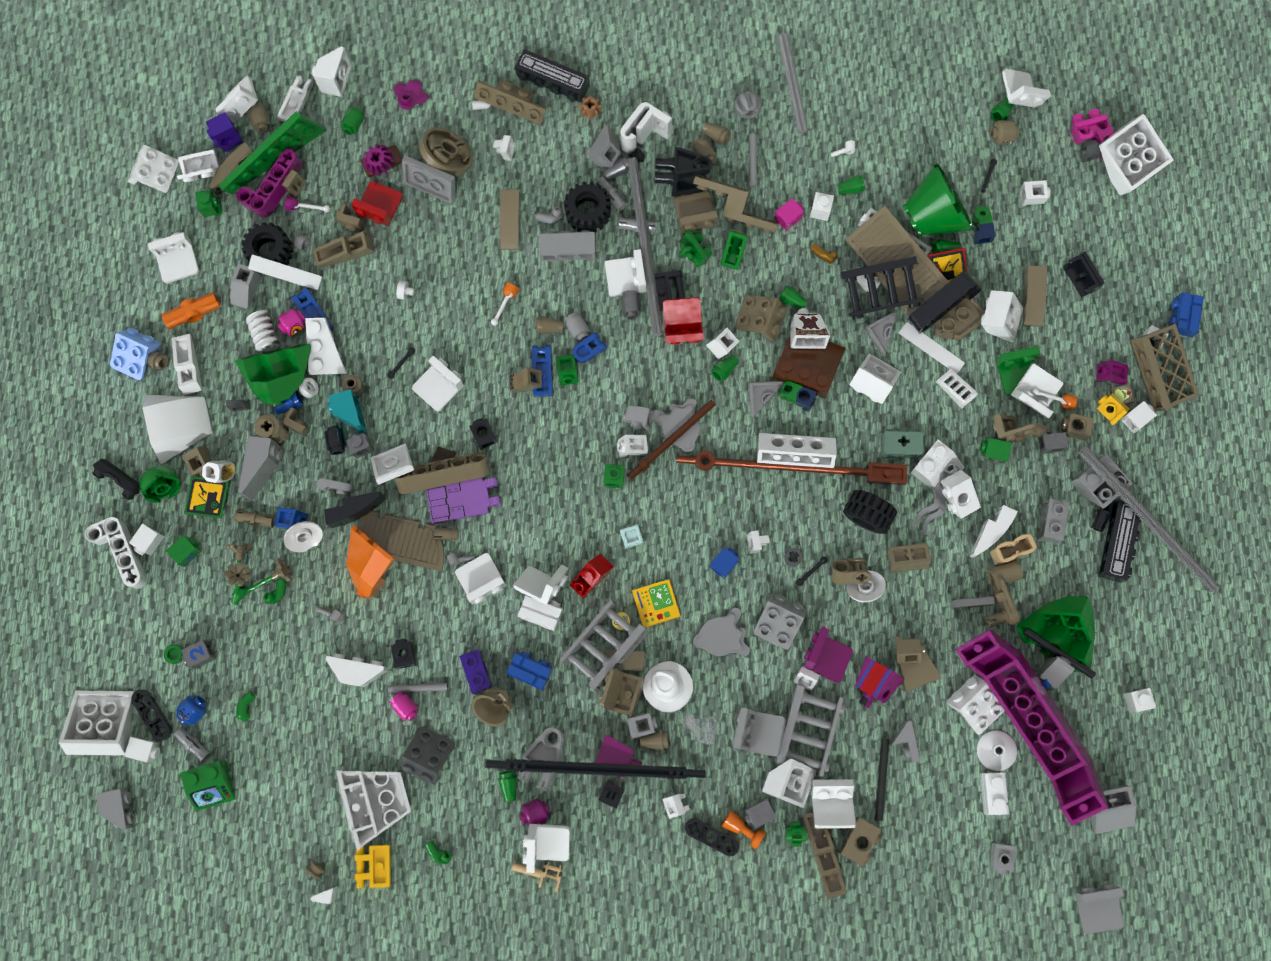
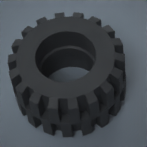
M582 182V185L576 184L575 189L571 187L569 194L566 193L564 201L565 215L573 229L577 227L578 232L582 230L597 232L598 227L600 230L604 228L603 223L607 225L608 218L611 216L610 198L607 195V191L601 189V185L597 184L594 186V182H590V184ZM586 201H591L598 205V208L589 214H584L577 210L578 206Z
M262 222V225L259 226L257 223L254 225L255 228L252 229L250 227L248 229L249 233H245L243 236L245 240L241 242L243 246L241 249L249 263L251 256L256 255L288 266L290 263L288 259L293 257L291 254L293 247L291 246V240L281 227L275 226L274 223H269L268 225L266 222ZM269 241L276 242L272 252L265 255L259 254V250L264 243Z
M854 490L843 513L849 520L864 529L878 534H887L897 515V510L893 505L877 495L863 490Z

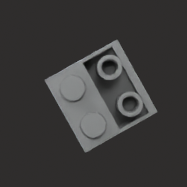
M1107 454L1099 457L1101 462L1113 472L1126 488L1133 484ZM1089 465L1071 483L1086 499L1104 509L1119 494H1117L1118 492L1115 493V488L1111 489V485L1108 486L1106 484L1108 481L1103 480V476L1100 477L1099 473H1096L1095 467L1091 468L1092 466Z
M1121 785L1102 789L1109 807L1090 817L1094 834L1135 826L1136 803L1131 786Z

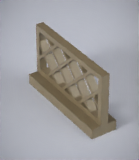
M1176 324L1131 340L1154 412L1169 410L1172 406L1199 396ZM1169 330H1171L1173 336L1171 342L1164 339ZM1151 337L1158 340L1155 348L1151 345L1149 339ZM1162 343L1169 346L1166 354L1159 351ZM1173 348L1178 352L1177 360L1170 357ZM1157 355L1164 358L1161 366L1157 363ZM1168 360L1175 364L1172 372L1165 369ZM1179 366L1184 370L1182 378L1176 375ZM1163 373L1170 376L1167 384L1163 382ZM1174 378L1180 381L1178 390L1171 387ZM1185 384L1189 386L1191 392L1189 395L1182 393ZM1169 391L1176 394L1172 402H1170L1168 397Z

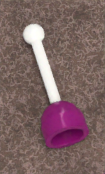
M288 195L285 198V210L295 211L298 207L323 210L326 213L330 211L328 205L323 207L299 203L296 197Z

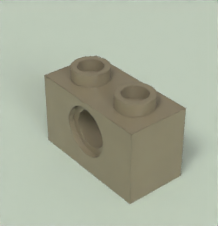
M856 817V827L850 829L839 854L863 866L864 863L868 864L872 857L870 851L873 845L879 843L882 835L879 834L881 829L860 817ZM863 836L866 839V845L863 848H859L857 846V839Z

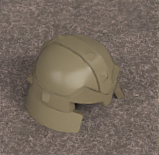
M491 687L478 694L472 700L471 707L473 713L483 723L499 727L507 722L508 713L514 704L511 703L512 696L508 691L501 687Z

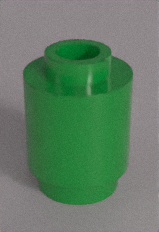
M357 107L348 109L340 124L342 131L347 135L357 134L364 120V112Z

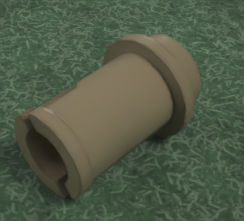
M434 527L433 540L457 541L458 529H454V527H451V529Z

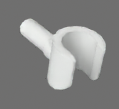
M855 141L845 142V148L830 153L831 157L844 153L853 154L855 152Z

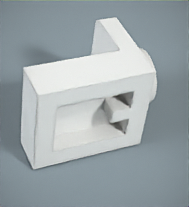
M624 435L618 439L617 450L620 458H624L627 455L648 454L647 436Z

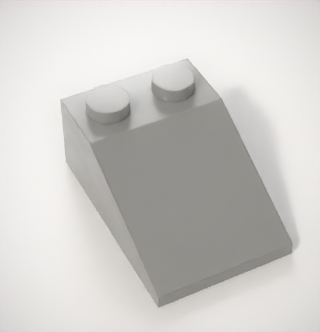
M248 436L238 493L249 500H253L278 466L279 460L282 459L283 450L281 446L271 438Z

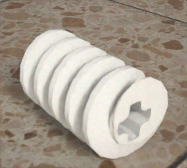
M267 310L256 311L246 318L255 349L263 353L275 350L280 345L273 344L278 339L273 336L275 331L270 330L273 328V324L268 323L271 318L267 317Z

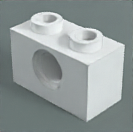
M962 470L941 480L943 486L942 493L948 500L949 504H947V507L952 514H956L962 519L981 508L971 477Z

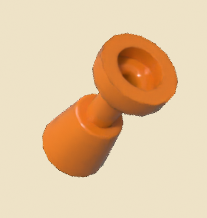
M731 810L721 827L737 834L743 833L751 839L750 845L757 849L766 832L762 829L754 832L745 826V821Z

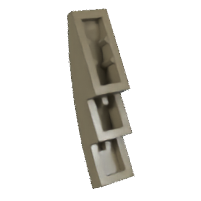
M813 812L802 815L827 900L847 894L828 828H815Z

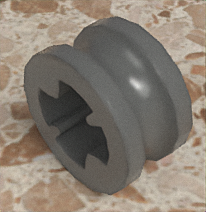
M796 548L789 549L784 556L785 563L791 567L799 565L802 561V553ZM793 552V555L795 553L798 555L796 558L797 562L789 561V553Z

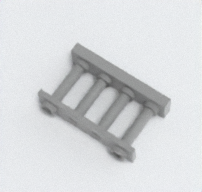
M611 600L600 607L599 614L572 646L562 652L561 659L559 660L565 666L571 662L589 677V686L597 693L606 685L605 678L611 668L619 669L649 633L641 624L633 627L614 612L617 606ZM608 617L629 633V637L625 642H620L601 626ZM595 632L616 648V652L612 657H607L588 641ZM582 647L603 663V668L599 673H595L576 657V654Z
M797 684L786 719L780 755L776 757L775 763L783 764L785 761L793 759L804 765L819 769L817 775L823 776L824 773H828L830 762L827 761L839 715H843L846 704L843 703L844 698L838 697L835 703L808 695L804 691L805 686ZM807 702L834 710L831 722L802 714V711H799L800 704ZM801 721L829 730L826 742L796 733L797 731L794 730L795 723ZM797 741L824 749L821 761L792 753L789 750L790 742Z

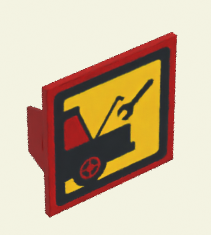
M965 248L927 255L948 282L961 272L967 271Z

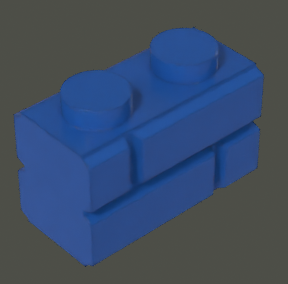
M1183 292L1176 298H1173L1171 309H1174L1173 315L1169 318L1168 326L1176 324L1179 335L1193 337L1199 333L1204 297Z
M524 651L521 654L516 652L506 674L543 691L553 671L549 667L550 663L542 659L539 662L532 660L533 655Z

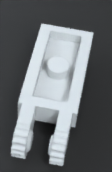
M299 75L296 77L277 115L280 121L285 122L296 111L301 114L313 87V80L308 79L303 89H300L303 77Z

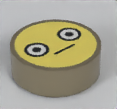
M617 612L619 616L631 625V618L626 612ZM611 620L612 626L615 630L625 631L617 623Z

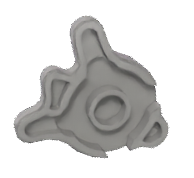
M688 399L684 405L671 404L669 414L659 410L653 411L655 413L653 420L662 427L665 439L671 436L695 414L697 406L695 399ZM699 421L672 445L682 449L685 453H691L694 450V444L700 433Z
M733 608L724 617H715L708 620L702 626L699 634L694 637V646L702 648L709 654L718 657L726 656L730 653L748 656L750 649L744 643L746 630L736 627V623L741 616L740 609Z

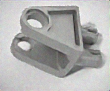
M547 728L523 754L522 759L562 762L564 734L559 729ZM552 732L558 735V739L554 744L550 743L548 739ZM520 772L517 778L523 780L525 776L524 782L529 783L533 772ZM542 772L536 787L540 789L544 783L542 790L548 791L553 776L559 773Z

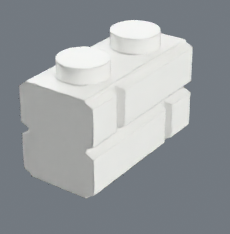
M525 595L518 617L555 632L562 616L563 608H560V603L550 600L545 605Z
M980 773L984 814H1009L1005 773Z

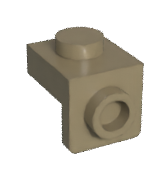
M342 203L341 209L339 208L336 213V219L340 226L345 227L350 232H355L356 230L362 232L364 225L361 219L349 216L350 210L347 204Z

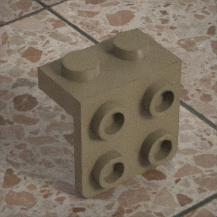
M705 191L674 199L681 233L717 226L718 216L717 212L713 210L709 192Z
M747 295L743 301L735 328L740 331L761 333L767 340L776 342L782 321L786 316L787 307L778 298Z
M1003 414L993 416V428L998 434V438L1006 439L1007 442H1022L1026 440L1025 437L1031 435L1032 437L1042 436L1044 431L1049 430L1048 426L1036 423L1018 428L1016 417Z
M611 668L605 678V689L600 694V706L634 717L645 679Z

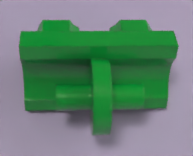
M689 230L685 232V236L680 240L682 251L679 255L681 258L687 257L689 261H693L696 267L699 268L705 260L710 258L712 251L708 246L703 248L700 246L703 241L700 232L692 233Z

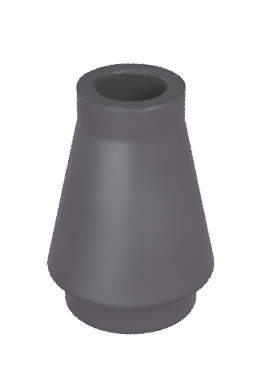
M625 156L619 157L612 167L603 170L608 180L628 173L629 166Z

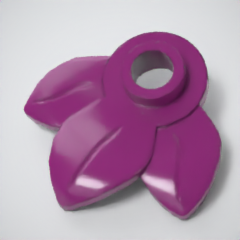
M411 80L406 85L398 82L395 85L394 94L398 97L399 106L404 110L412 109L415 104H423L429 98V94L421 92L422 84L419 80Z

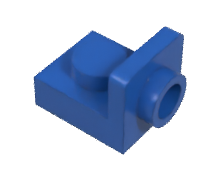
M279 507L274 526L289 529L297 523L307 521L308 514L294 509Z

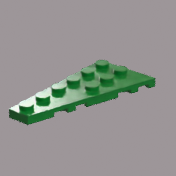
M296 111L218 186L222 191L230 194L237 192L240 188L272 168L284 150L291 149L296 152L327 130L322 124Z

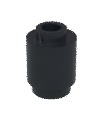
M338 426L328 427L327 431L324 432L330 455L345 453L346 443L343 429Z

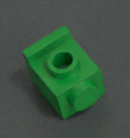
M210 190L195 192L197 209L203 217L222 214L219 196H214Z

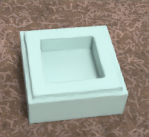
M638 524L620 530L625 549L644 543Z

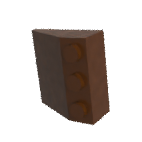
M789 336L772 378L784 382L791 381L816 391L817 396L825 399L846 348L828 341L826 349L791 348Z

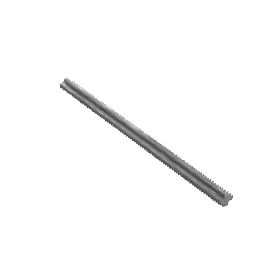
M634 157L629 158L627 161L643 257V268L645 270L646 290H648L649 310H651L653 337L663 335V331H661L663 329H661L662 322L659 320L661 315L660 311H658L660 308L657 302V288L654 282L655 275L653 273L654 268L639 178L638 161Z
M1083 446L1079 453L1083 455L1082 457H1084L1085 461L1088 460L1087 462L1091 464V468L1095 467L1096 473H1099L1100 477L1103 476V480L1108 481L1106 484L1108 486L1111 485V489L1115 488V493L1118 492V496L1120 498L1123 497L1122 499L1126 501V505L1128 507L1131 506V510H1134L1135 514L1138 513L1137 515H1139L1140 519L1143 518L1142 521L1146 522V526L1150 525L1151 531H1154L1155 535L1158 534L1157 536H1159L1158 538L1162 540L1163 544L1166 543V547L1168 549L1171 548V552H1174L1173 554L1179 557L1178 559L1182 561L1183 565L1187 566L1188 570L1191 569V573H1194L1193 575L1199 578L1198 580L1202 582L1203 586L1205 585L1208 591L1211 590L1210 592L1216 593L1220 585L1193 559L1190 553L1178 543L1150 511L1138 501L1133 493L1131 494L1130 490L1116 478L1113 472L1101 462L1093 451L1089 450L1088 446Z

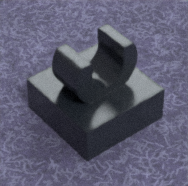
M606 782L598 801L617 809L625 790Z

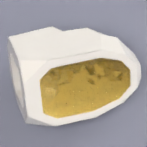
M225 460L207 462L203 466L202 476L206 481L213 483L229 481L235 474V464Z

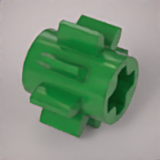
M799 821L790 822V826L785 827L786 842H791L792 847L802 846V842L807 841L806 826H801Z

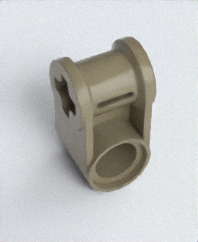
M855 558L834 561L832 581L837 585L863 584L868 582L871 576L866 568L868 565L867 560Z

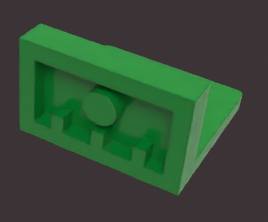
M1038 346L1003 353L996 359L1006 396L1012 394L1031 364H1036L1035 359L1040 354Z

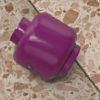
M534 799L521 806L522 813L519 814L522 824H527L528 827L529 824L543 825L547 823L548 816H550L546 802L540 799Z

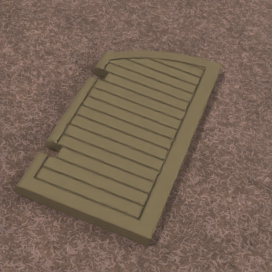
M371 511L361 517L358 528L395 558L396 561L442 572L444 549L442 540H433L434 527L437 528L436 525L426 523L423 529L419 528V521L384 514L383 519L378 518L379 512Z

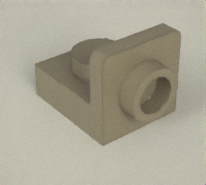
M291 170L285 177L282 185L287 190L286 192L297 197L306 181L296 171Z
M291 407L283 415L282 424L306 437L309 433V430L305 427L306 423L296 418L299 412Z

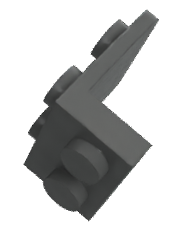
M420 727L402 756L400 768L407 774H413L421 778L425 783L436 785L441 769L455 747V742L426 727Z

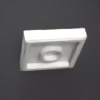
M406 444L370 458L378 485L414 471Z

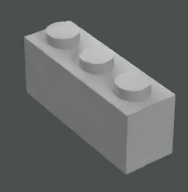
M582 230L576 233L571 231H563L562 233L548 231L539 234L540 260L596 259L595 232L589 230Z

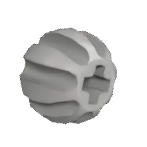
M743 92L735 100V111L742 118H753L761 111V99L754 92Z

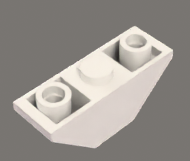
M333 653V657L326 656L327 663L340 683L365 687L388 670V667L383 666V662L372 660L371 664L363 663L364 659L352 657V660L344 659L345 655Z

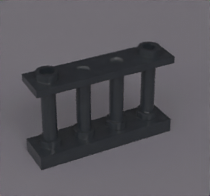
M916 256L840 272L841 280L845 279L846 283L848 282L853 312L847 313L848 317L852 316L854 320L864 318L865 313L909 305V308L920 306V302H923L924 298L917 299L912 274L913 265L918 264ZM902 267V271L905 273L909 300L898 303L893 273H895L894 269ZM881 271L886 276L891 303L884 306H879L874 279L876 277L875 273ZM864 275L865 279L867 278L872 308L865 310L860 308L855 282L857 277Z

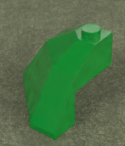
M299 344L286 349L271 350L269 354H253L237 359L235 362L252 392L264 404H272L273 407L284 404L283 401L289 399L303 383L311 345Z
M1067 596L1048 602L1017 624L1016 628L1021 640L1028 645L1035 644L1041 648L1040 652L1049 658L1057 657L1023 635L1026 628H1029L1091 669L1095 624L1094 611L1089 597Z

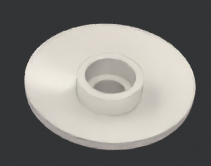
M305 521L297 523L286 531L284 544L290 551L306 552L311 547L317 546L323 536L322 529L314 522Z
M867 570L871 576L870 580L863 584H846L848 595L859 602L877 600L886 589V583L882 575L875 571Z
M997 730L989 731L978 741L977 755L980 762L986 768L993 771H1002L1008 769L1015 762L1017 747L1014 740L1007 733ZM997 747H1000L1002 749V752L999 755L995 751Z

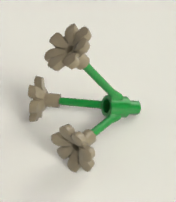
M228 544L227 549L236 552L235 560H237L236 567L231 564L228 566V571L224 572L225 578H228V584L231 586L235 584L231 603L238 605L239 601L244 598V595L249 594L273 579L276 580L281 577L287 582L292 581L293 579L290 575L292 572L289 568H286L287 563L284 560L281 562L278 559L276 561L277 571L271 573V576L247 588L244 585V581L248 582L251 576L249 574L251 569L249 567L243 569L244 564L241 560H243L244 553L252 551L253 545L237 546L235 544Z

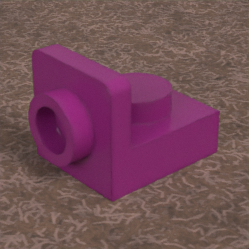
M1113 360L1098 363L1096 381L1103 382L1108 380L1120 385L1126 384L1128 365Z

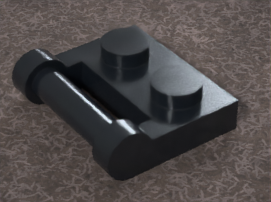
M682 270L654 274V282L657 288L656 293L658 295L657 302L660 308L658 311H663L664 300L673 299L669 279L675 280L677 297L685 298Z

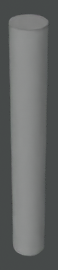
M756 134L749 135L750 187H757Z
M448 683L388 685V693H399L401 691L402 693L448 691Z

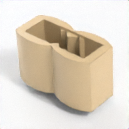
M1025 534L1012 541L999 544L990 551V555L995 565H1003L1015 558L1028 555L1037 546L1032 535Z

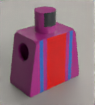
M866 657L855 684L858 689L864 692L859 703L867 708L871 706L874 699L886 703L903 682L904 678L871 658Z

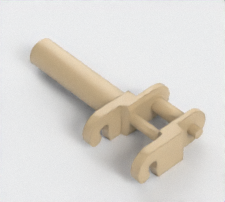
M513 862L511 868L512 871L540 878L539 888H541L545 877L556 879L555 892H558L562 877L559 874L563 872V869H561L562 865L558 868L549 865V862L547 865H544V868H546L545 872L535 868V873H526V865ZM548 869L556 871L557 876L547 874Z

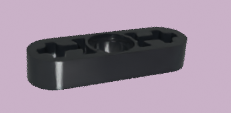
M147 690L135 691L131 701L153 738L162 741L169 739L172 735V727L152 694ZM139 695H145L144 702L147 705L151 704V706L146 707L143 702H138L140 699ZM151 709H154L157 713L153 721H150L147 717ZM158 723L161 728H166L164 731L165 735H158L160 732L159 727L156 725L152 726V724Z
M696 818L689 819L685 823V831L690 837L727 856H734L738 853L739 843L735 838ZM697 822V827L703 830V826L707 827L702 839L698 837L701 833L694 831L693 834L690 833L689 824ZM710 831H714L718 835V839L714 843H709L706 840V834ZM722 835L725 837L723 839L724 842H734L733 846L736 847L734 851L730 850L727 852V848L722 844L721 848L716 847L720 843Z

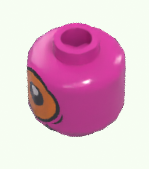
M290 309L278 318L280 323L277 326L283 334L287 333L289 336H294L305 329L306 320L300 310Z

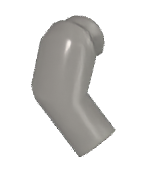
M555 206L549 214L537 212L536 221L553 224L562 218V208Z

